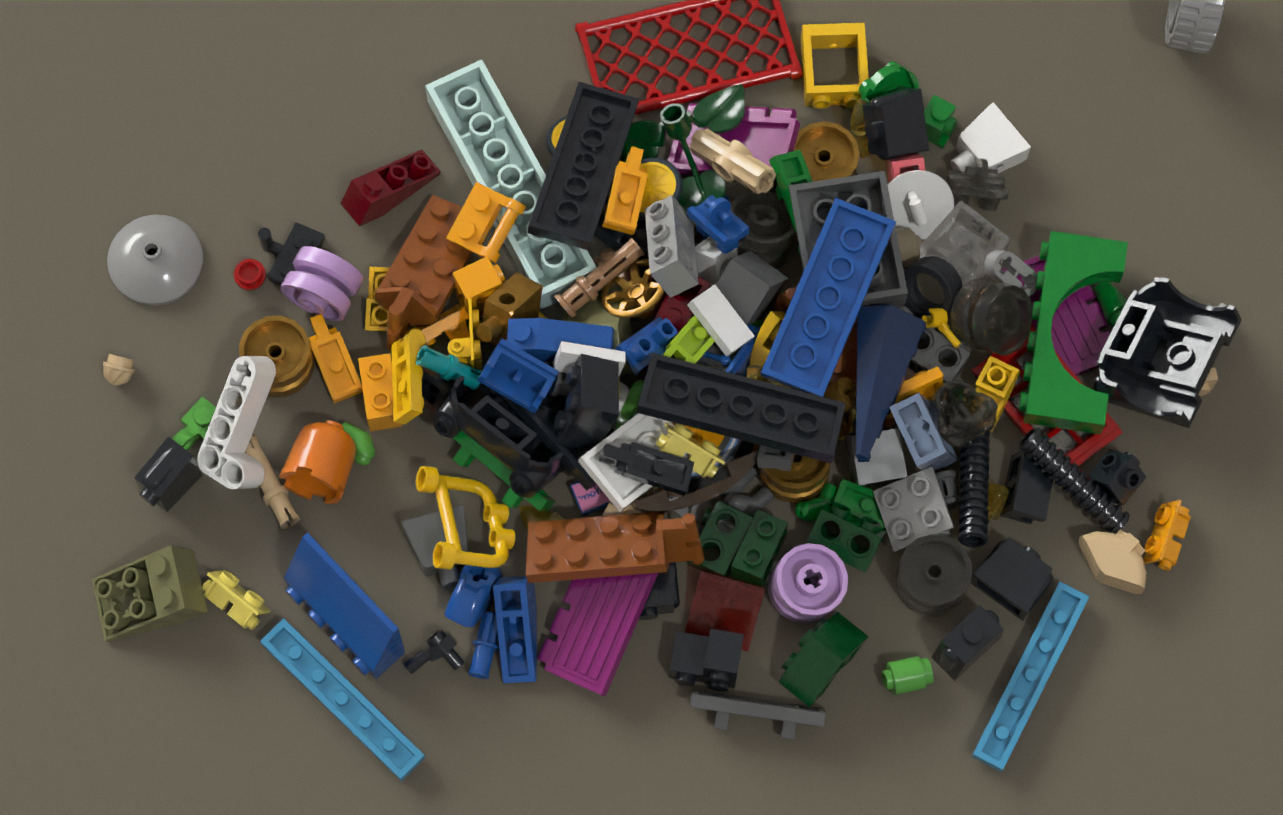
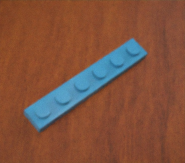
M1062 582L1058 583L971 756L972 758L999 772L1003 771L1090 596Z
M284 618L260 641L261 645L401 782L425 759V755Z

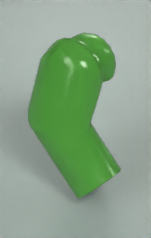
M345 421L342 426L353 438L356 445L355 462L364 466L370 464L371 458L375 456L376 452L371 435Z

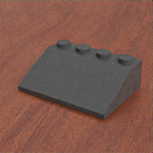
M885 171L789 185L803 271L835 197L894 220ZM896 228L892 232L862 306H899L906 303L908 291Z

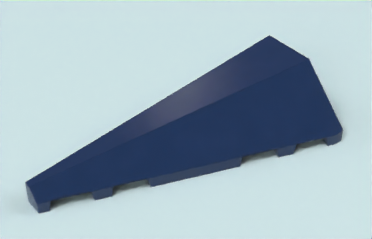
M892 305L862 306L858 313L856 457L858 462H869L871 458L870 452L876 438H880L882 424L886 415H890L891 410L889 407L893 406L907 376L906 370L910 360L917 353V344L922 333L925 334L926 322Z

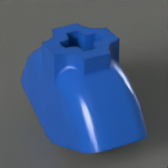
M465 565L461 571L459 582L449 599L444 615L462 626H475L483 613L487 611L494 598L493 585L503 577L500 568Z

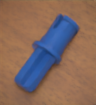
M484 612L482 615L477 640H474L472 643L475 649L470 670L468 671L469 676L489 679L494 651H498L499 648L496 645L498 630L496 613Z

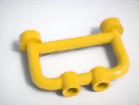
M421 466L416 477V488L419 492L431 494L435 492L446 542L439 541L435 545L433 551L434 567L450 570L454 564L485 568H498L504 565L509 557V549H512L515 543L514 530L503 528V524L507 522L509 517V507L505 504H498L493 491L480 481L439 475L437 468ZM448 489L475 493L482 498L484 502L483 519L489 523L490 527L489 545L495 548L496 554L488 555L462 551Z

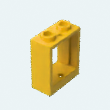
M865 23L802 25L801 54L805 106H813L817 109L828 108L831 105H844L848 108L859 107L861 95L858 91L863 81L869 79ZM857 48L859 84L814 86L812 49Z

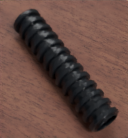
M969 424L961 429L960 525L958 528V541L964 546L976 548L988 542L987 516L989 509L987 507L989 505L988 463L990 460V430L981 424Z
M1039 427L1029 431L1020 441L1018 449L1021 452L1026 451V457L1029 459L1033 458V463L1036 466L1041 465L1040 470L1043 473L1048 472V477L1051 480L1055 479V484L1058 487L1063 486L1062 491L1065 494L1070 493L1069 497L1072 500H1077V505L1080 508L1085 507L1084 512L1087 515L1092 514L1091 518L1094 521H1099L1101 528L1106 527V532L1116 534L1127 524L1130 514L1127 511L1122 512V507L1119 504L1115 505V500L1112 497L1107 498L1108 493L1105 490L1100 491V486L1097 483L1093 484V479L1090 476L1085 477L1086 472L1083 469L1078 470L1079 466L1076 463H1071V458L1068 455L1064 457V451L1061 448L1056 449L1057 445L1054 442H1049V437L1046 434L1042 436V430Z

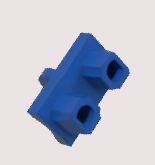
M711 195L702 204L688 208L687 216L696 223V230L703 236L712 237L717 242V248L723 254H727L738 248L739 239L749 234V226L730 211L731 203L722 197L716 199Z
M658 317L615 349L625 352V359L636 375L649 365L652 353L662 355L667 350L665 347L678 334V331L669 319Z

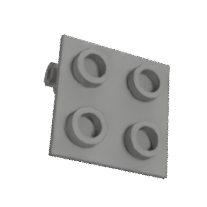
M932 466L873 491L894 552L937 535V538L945 537L950 534L949 529L954 528Z

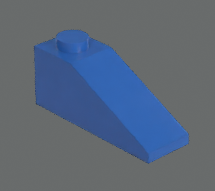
M545 318L509 319L507 342L542 362H553L561 341L613 350L614 328L610 326Z
M526 576L501 577L493 585L503 683L536 682L537 605L534 583H528Z

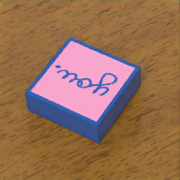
M579 482L570 485V490L582 517L606 508L610 501L598 485L587 491Z

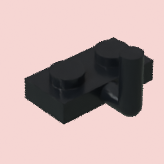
M295 222L286 242L282 245L273 241L271 231L268 228H261L258 231V236L262 249L278 256L268 275L269 281L281 286L287 273L296 271L293 261L299 249L303 246H312L320 249L325 241V235Z

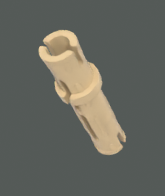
M251 436V442L248 444L245 453L262 464L265 474L264 480L260 485L264 493L263 500L267 506L272 508L281 529L288 528L287 522L293 526L300 518L287 497L289 495L287 488L280 484L257 437Z

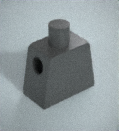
M463 505L452 507L462 551L469 552ZM440 512L402 521L405 536L424 575L432 576L439 574L443 589L456 587L460 578L458 568L465 565L454 564L450 570L435 568L433 565L435 545L439 541L446 542Z

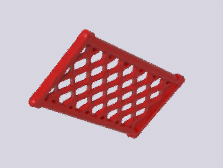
M686 0L588 24L586 21L575 24V32L581 42L593 86L626 95L632 84H638L648 90L646 100L639 101L635 115L662 109L673 103L682 104L703 99L722 89L742 84L744 88L786 78L791 80L802 78L803 69L797 58L779 0H771L773 11L759 4L760 0H744L751 7L744 18L729 11L731 2L739 0ZM714 7L716 11L721 13V17L715 25H710L699 18L702 9ZM756 10L770 16L769 21L763 28L748 21ZM685 14L686 18L691 20V24L685 32H680L670 26L672 16ZM728 17L740 23V27L734 35H729L718 28L724 18ZM775 20L778 22L782 38L767 31ZM655 21L656 25L661 27L662 30L655 39H650L640 33L643 23ZM695 25H701L710 30V34L704 42H699L689 36ZM747 27L759 33V37L753 45H749L737 38L743 28ZM625 28L626 32L631 34L632 37L627 45L622 47L610 41L612 31ZM665 32H670L681 38L675 49H669L659 43ZM593 35L602 43L594 54L591 53L587 37ZM714 35H720L730 41L725 51L718 52L708 46ZM762 38H769L779 44L774 54L768 55L757 49ZM636 39L651 45L643 57L629 51L630 46ZM684 42H689L700 48L694 59H688L678 53ZM733 45H739L749 51L743 62H737L727 56ZM606 46H610L621 53L613 64L599 58V55ZM784 47L790 61V65L783 66L782 62L776 59L779 51ZM655 49L670 55L662 67L648 61L649 56ZM703 52H708L719 58L713 69L709 70L697 63ZM752 55H758L768 61L765 71L753 73L746 66ZM625 56H629L640 63L633 74L618 68V65ZM678 59L689 65L682 77L667 71L672 60ZM722 62H727L738 68L736 78L723 81V78L716 73ZM596 63L610 70L603 81H599L595 67ZM644 66H648L659 73L652 84H647L637 78V75ZM693 69L708 75L706 85L695 88L686 81V78ZM615 73L629 80L622 91H617L607 85V82ZM666 76L678 83L675 93L663 95L656 88L662 77Z

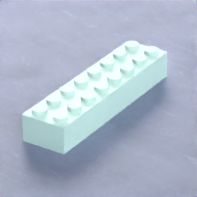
M481 59L425 85L427 102L472 185L474 186L478 182L526 206L522 216L518 215L504 244L521 275L543 285L540 302L541 310L558 302L554 296L557 294L562 295L576 283L575 279L578 276L581 277L583 275L586 277L597 267L585 249L527 233L528 225L546 175ZM504 207L501 208L494 221L496 228L507 210Z

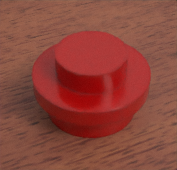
M246 259L235 267L234 280L241 289L248 291L256 290L265 282L266 271L259 261Z

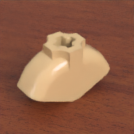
M1121 529L1116 534L1096 531L1079 537V547L1095 579L1099 583L1133 594L1143 593L1147 572L1142 555L1146 550L1140 545L1138 539Z

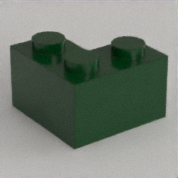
M836 612L828 620L823 617L813 630L809 629L801 638L798 645L802 649L799 653L793 652L782 665L785 673L778 682L810 707L824 694L837 674L854 658L869 636L839 612Z

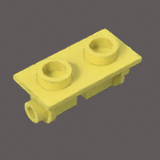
M665 422L664 425L668 434L666 436L660 434L656 440L655 445L660 447L659 450L682 458L687 452L690 454L688 460L694 462L693 471L703 478L706 476L713 478L718 470V467L715 465L716 461L723 465L725 464L722 455L719 454L721 449L708 440H704L703 443L691 437L693 432L681 424L676 423L675 426H672Z
M226 570L208 572L207 576L213 581L209 579L203 584L204 597L221 610H224L229 602L233 603L227 615L244 629L248 627L253 630L260 622L257 615L270 613L271 610L263 605L264 599L251 590L246 591L238 584L239 579Z

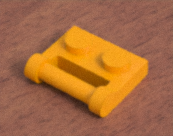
M476 182L446 239L482 258L488 256L490 262L496 264L500 257L498 253L518 215L522 216L526 206ZM501 208H506L507 210L487 247L482 246Z

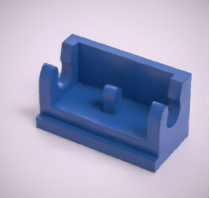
M501 338L477 381L535 414L559 371Z

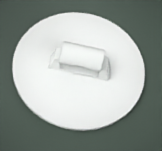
M909 171L895 177L887 184L894 221H896L895 228L908 227L921 239H927L940 232L949 222L953 213L954 198L949 185L940 176L928 171Z

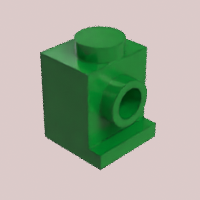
M933 95L924 110L928 142L943 149L958 125L957 119L953 117L956 105L936 95Z

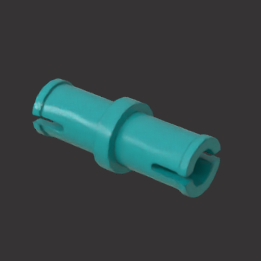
M426 345L422 346L416 357V365L423 366L440 374V378L446 381L450 379L456 381L462 375L465 378L463 385L468 386L472 390L479 386L480 382L477 380L482 370L460 362L457 356L452 354L446 356Z

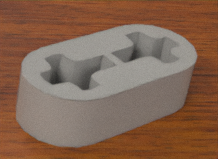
M993 250L988 254L985 260V270L993 280L1013 295L1029 297L1036 291L1037 274L1032 268L1009 251ZM1000 259H1002L1001 263L1007 268V271L1001 270V265L998 264ZM1017 276H1022V281L1025 283L1023 287L1021 281L1016 278Z

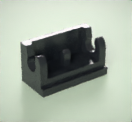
M1019 451L1011 455L999 516L1032 524L1033 520L1039 522L1046 520L1053 479L1051 480L1048 477V472L1043 473L1040 470L1041 465L1036 466L1033 463V458L1029 459L1026 457V451Z

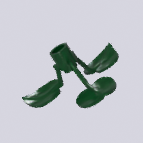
M743 85L731 86L705 97L695 106L693 115L690 111L686 112L681 104L673 103L667 105L661 111L660 118L662 121L660 124L651 120L633 123L621 159L626 162L631 146L644 150L642 160L657 158L659 154L658 147L665 146L668 134L670 138L680 141L694 176L682 179V194L678 202L687 212V209L691 206L696 207L702 204L711 195L716 199L724 198L726 194L725 180L713 169L699 175L686 138L690 135L691 123L700 129L707 126L714 133H724L736 128L742 122L745 115V90Z

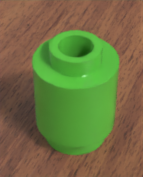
M919 656L887 662L886 670L881 672L885 689L891 690L893 695L925 689L926 685L933 683V671L927 657L920 659Z

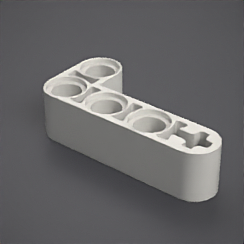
M241 356L235 360L198 452L197 462L200 470L229 489L257 488L264 480L265 474L262 464L245 453L276 374L274 362L266 356Z

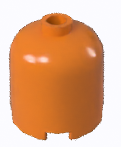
M328 420L325 423H309L298 433L279 478L286 479L284 486L302 498L311 500L312 495L326 498L325 504L338 503L342 499L356 458L355 441L344 430V427L335 421Z

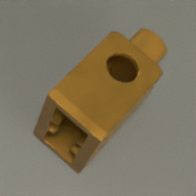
M518 272L511 276L487 298L482 323L476 328L479 339L483 342H491L498 345L501 338L507 341L509 319L538 318L543 285Z

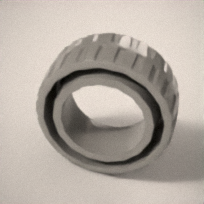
M1169 0L1165 25L1166 45L1189 52L1208 53L1216 39L1226 0Z

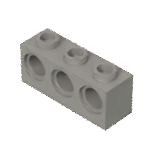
M671 195L645 208L650 275L670 298L699 284L693 221L687 216V212Z

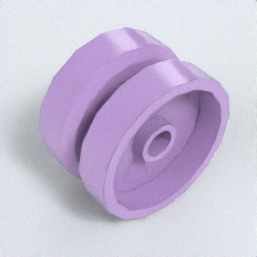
M303 246L299 249L293 261L296 271L287 273L280 287L282 294L296 306L313 315L322 314L324 319L331 321L344 320L351 307V301L348 297L357 295L364 281L363 275L357 268L335 254L316 247Z
M807 543L794 547L775 564L768 579V594L772 605L780 615L792 622L808 624L821 620L841 603L847 592L848 574L844 562L834 551L820 544ZM804 580L808 581L810 584L806 585L804 583Z

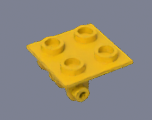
M468 299L470 338L451 340L447 347L448 355L457 356L460 362L475 369L483 370L481 343L476 333L477 326L481 324L479 309L473 310L472 299Z

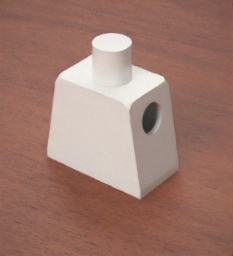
M993 102L959 135L956 149L960 154L950 161V165L958 176H962L973 169L981 179L985 180L1027 160L1031 146Z

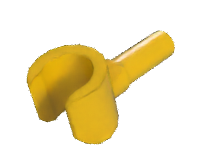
M941 308L929 309L932 315L922 316V320L926 322V327H937L954 348L959 347L961 342L947 325V312Z

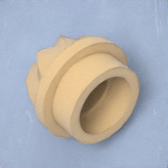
M109 354L107 362L103 361L104 377L112 385L117 386L127 383L135 372V369H132L134 360Z

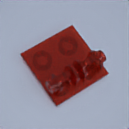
M701 571L685 633L709 637L710 629L744 634L741 650L748 652L765 588Z

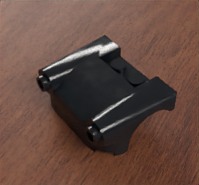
M1154 278V282L1145 285L1139 291L1134 289L1101 351L1097 363L1100 374L1096 377L1094 390L1109 394L1108 403L1189 428L1202 403L1199 393L1222 346L1229 347L1242 321L1236 307L1233 305L1211 307L1198 303L1182 294L1168 278Z
M461 375L454 383L450 396L433 414L432 420L435 430L440 435L448 438H454L463 431L513 470L509 480L511 489L515 494L524 498H532L567 469L561 463L564 454L559 452L557 455H554L538 437V434L525 423L499 393H491L482 383L475 390L470 389L468 386L462 388L465 378Z

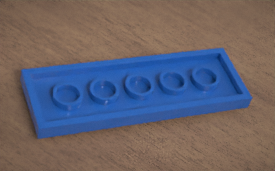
M835 197L762 368V377L798 391L821 397L824 396L895 228L896 221Z

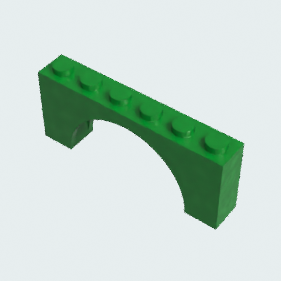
M1056 231L1050 232L1048 242L1042 241L1039 260L1045 261L1044 271H1038L1035 290L1041 291L1040 300L1033 302L1031 320L1037 321L1035 332H1029L1027 350L1033 351L1031 362H1025L1023 381H1028L1027 393L1021 392L1019 412H1024L1023 423L1093 434L1102 433L1105 426L1109 394L1101 393L1082 385L1064 369L1053 347L1051 325L1053 316L1059 306L1076 291L1097 283L1121 282L1125 270L1128 242Z

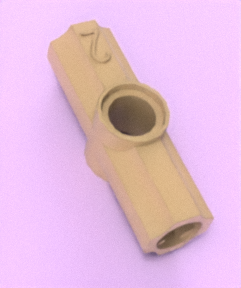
M699 129L692 136V141L689 145L691 153L710 164L715 172L725 181L732 182L736 180L757 194L767 193L773 187V181L776 177L774 169L753 157L748 148L737 140L729 142L709 129Z

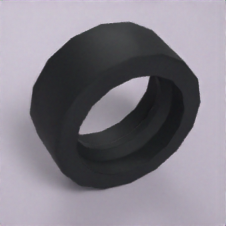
M935 256L923 257L904 271L908 291L904 306L917 318L922 319L924 315H932L929 312V309L932 308L944 309L949 314L962 299L963 285L961 278L955 268L944 259ZM919 273L930 275L939 282L945 296L944 303L936 304L930 302L922 295L917 285V275Z

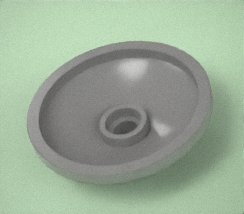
M158 214L143 216L125 225L111 242L107 256L108 272L118 291L131 301L148 306L169 304L185 296L198 282L204 264V254L200 240L191 227L175 217ZM151 248L158 249L157 253L154 255L147 254L148 250Z

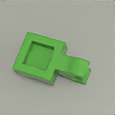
M202 396L181 419L182 425L186 428L181 429L173 437V440L187 451L198 438L203 441L216 407Z

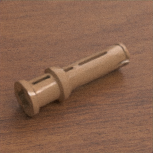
M631 238L586 277L583 275L581 277L578 276L573 286L562 295L557 294L554 297L573 319L576 316L575 312L588 301H595L599 295L597 292L645 253Z

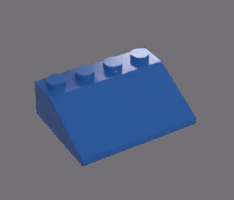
M307 532L302 537L284 576L288 586L285 591L297 605L303 602L311 610L307 615L320 629L324 625L332 633L329 637L330 640L341 652L347 649L355 657L352 663L364 676L370 673L377 679L405 654L399 628Z

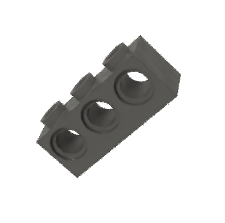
M903 305L894 306L913 315V313ZM926 327L925 334L922 333L920 341H923L927 348L923 350L918 349L915 357L911 358L908 367L917 374L920 371H928L938 366L943 373L942 392L946 393L967 365L971 353L967 351V348L962 343L959 347L954 348L949 340L940 334L937 327ZM949 358L953 361L954 366L944 367L940 364L939 359Z

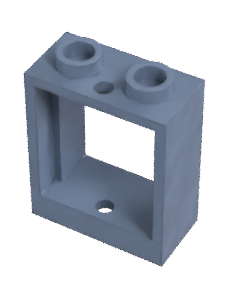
M917 393L889 407L918 468L924 470L932 466L936 472L959 461L932 403L923 395Z

